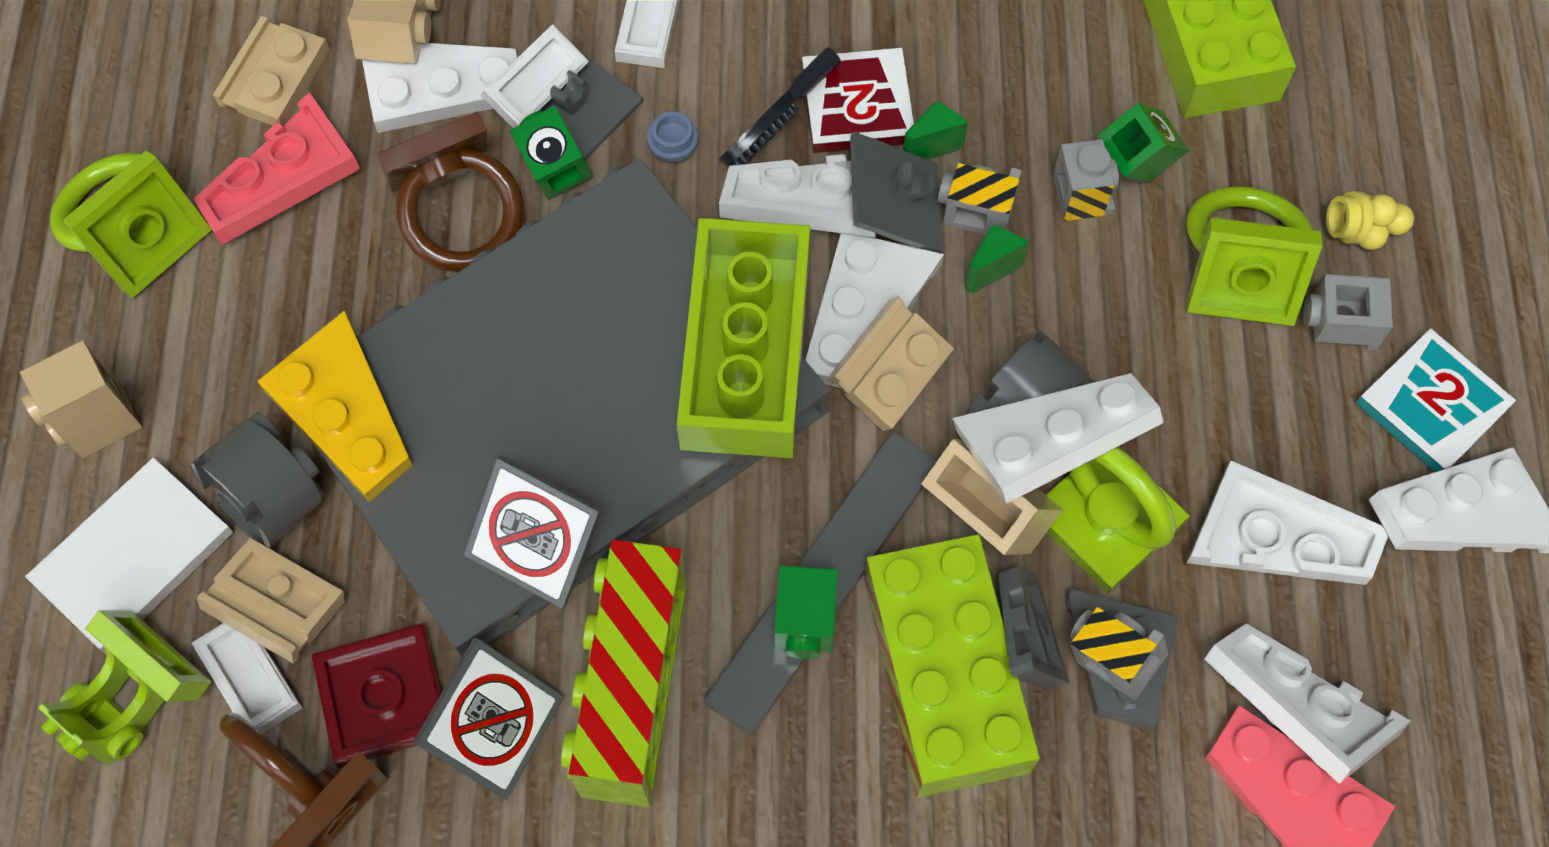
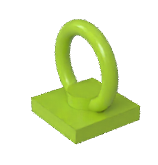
M147 150L142 154L126 152L111 155L87 166L63 187L56 197L50 213V228L55 239L68 249L89 252L118 287L132 299L212 230L157 157ZM112 178L97 192H95L91 197H89L84 203H82L78 208H76L79 202L89 191H91L94 187L104 182L105 180Z
M1242 186L1224 187L1208 192L1196 200L1188 212L1186 227L1191 242L1200 254L1187 296V312L1294 326L1323 246L1321 231L1313 230L1307 217L1293 203L1279 195L1258 188ZM1225 208H1251L1275 217L1286 227L1212 218L1210 216L1216 211Z
M1119 447L1071 470L1066 478L1046 494L1048 498L1063 509L1046 533L1107 594L1116 588L1157 549L1168 545L1172 541L1174 534L1186 524L1190 517L1155 483L1151 476L1132 457Z

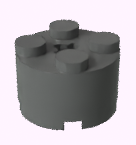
M1038 330L1034 337L1031 336L991 380L992 383L988 387L990 390L983 397L979 394L966 413L971 414L1094 383L1095 381L1089 377V371L1046 334Z
M256 412L250 418L242 420L194 460L190 466L194 476L204 490L214 483L216 486L214 491L220 499L215 504L249 538L259 543L264 541L265 546L270 548L321 503V498L325 496V493L313 479L319 473L313 461L297 447L289 452L277 440L280 435L273 424L263 414Z

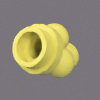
M1351 191L1331 200L1326 213V225L1330 235L1334 238H1339L1345 244H1359L1364 249L1376 250L1387 242L1389 233L1401 235L1408 232L1413 226L1415 217L1411 208L1404 204L1396 203L1388 195L1379 194L1371 196L1361 191Z

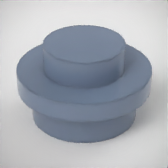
M669 111L662 113L655 118L648 128V147L651 153L660 160L666 162L682 161L691 156L697 148V128L687 116L680 112Z

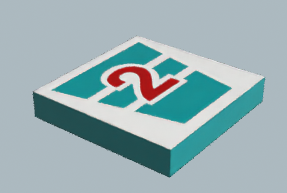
M1430 328L1359 398L1356 404L1431 470L1438 472L1450 468L1516 400Z

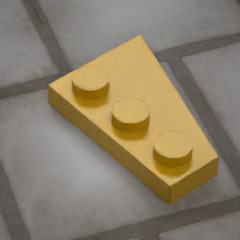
M345 311L340 313L257 381L262 390L368 502L372 501L413 466Z

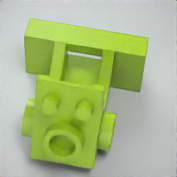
M98 610L85 627V630L105 647L107 656L101 671L90 685L86 682H79L69 688L59 702L41 703L39 709L48 717L40 727L51 737L59 729H62L63 731L55 739L69 754L74 755L81 762L90 754L106 766L114 760L120 761L125 759L142 742L143 734L141 732L164 700L166 702L199 700L211 683L205 675L132 611ZM130 676L139 684V688L133 701L124 711L112 699Z

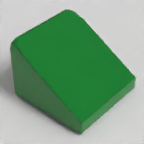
M938 100L905 133L903 150L927 160L960 150L964 146L968 123L963 117Z
M997 225L990 227L969 264L965 283L966 291L973 294L1019 269L1024 264L1029 242Z

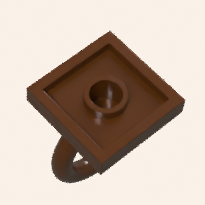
M478 111L378 153L383 174L391 191L399 189L396 214L399 229L404 240L422 260L434 267L451 272L463 270L470 265L471 261L479 253L487 249H496L512 239L523 225L524 204L519 185L511 172L499 160L485 153L487 148V129ZM471 169L487 177L497 188L503 205L502 221L493 238L483 246L470 251L448 250L437 245L424 232L418 217L419 197L423 188L429 189L445 184Z
M228 713L220 720L219 727L223 735L294 797L287 812L296 820L272 847H329L388 781L384 774L359 751L335 777L327 770H323L312 778L241 715Z

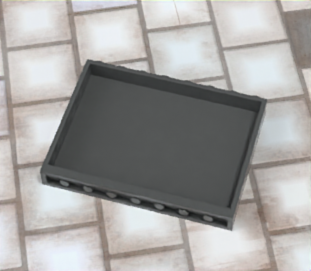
M640 157L627 166H618L605 175L602 182L583 194L576 193L569 196L553 213L540 221H531L525 224L512 239L496 249H487L479 253L469 266L450 278L444 277L435 281L427 288L425 294L406 306H398L389 310L382 316L379 323L362 334L356 335L413 466L372 501L368 502L317 447L316 449L461 658L473 638H478L488 646H491L552 604L464 556L496 459L499 456L509 459L602 508L573 589L595 574L599 557L608 558L611 539L634 543L642 542L765 457L680 450L677 416L698 228ZM802 356L795 435L829 412L830 406L829 388Z

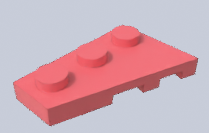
M310 92L297 103L300 111L285 125L282 126L276 122L263 134L266 142L249 158L238 157L193 199L221 245L360 169L353 153Z
M1240 705L1233 711L1205 756V759L1252 815L1257 814L1282 844L1280 847H1372L1395 808L1393 804L1351 777L1346 778L1339 784L1289 737Z

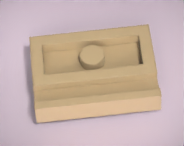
M261 16L213 94L218 106L226 108V106L237 109L239 114L272 126L276 122L282 126L285 125L329 53L330 49L325 38L283 23L279 26L270 23L268 18Z
M899 296L887 302L827 378L832 384L836 383L846 392L845 396L882 431L890 430L896 425L954 350L917 313L912 314L903 305L904 301Z
M252 538L246 541L213 578L214 584L206 593L202 591L197 596L199 609L293 664L299 658L298 653L306 643L311 644L345 603L344 593L341 589Z

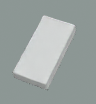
M627 0L615 47L616 62L665 68L680 0Z
M552 24L486 87L480 96L514 128L520 125L526 116L540 111L551 100L550 90L553 85L561 90L567 84V71L571 70L577 74L589 61Z
M224 623L192 642L193 647L232 712L241 715L262 734L303 708L271 654L264 646Z

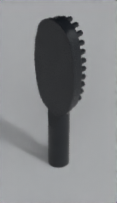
M826 47L793 80L788 91L719 160L723 161L728 167L746 164L796 115V112H799L800 109L794 102L809 94L841 62L836 52Z

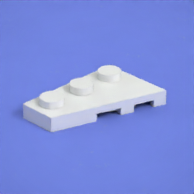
M422 43L416 64L362 60L373 121L377 132L381 133L471 114L476 111L493 109L480 95L486 87L517 59L516 50L512 48Z
M845 154L826 156L825 164L798 166L792 160L729 166L719 201L720 218L811 225L810 229L875 238L876 233L853 225L851 161L846 160Z
M840 234L805 359L826 385L840 388L836 383L832 384L828 381V376L890 299L899 296L904 301L903 305L909 311L912 309L926 283L931 277H934L943 264L944 254L872 237Z
M1131 373L952 418L958 435L1006 503L1164 423L1160 406Z
M1513 447L1379 490L1369 499L1395 549L1459 551L1463 547H1491L1492 552H1513L1517 548L1538 549L1539 553H1549V508Z
M1230 461L1224 471L1186 563L1366 585L1373 578L1388 534L1380 524Z
M1247 623L1214 644L1204 659L1230 685L1234 686L1258 708L1273 725L1284 732L1339 784L1397 738L1411 722L1394 710H1391L1386 717L1362 703L1360 699L1363 692L1345 681L1337 688L1312 673V667L1308 659Z

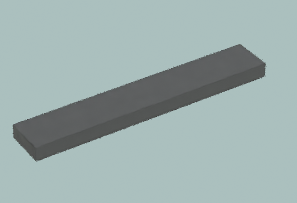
M894 432L891 433L798 566L838 569L835 616L863 577L866 558L879 554L924 488L921 483L938 461L937 458ZM777 597L704 700L705 706L751 737L754 736L806 660L789 657L783 649H774Z

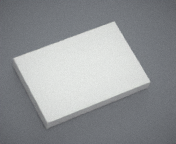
M153 457L25 577L92 643L106 654L105 647L85 630V627L98 610L132 611L143 620L234 532Z

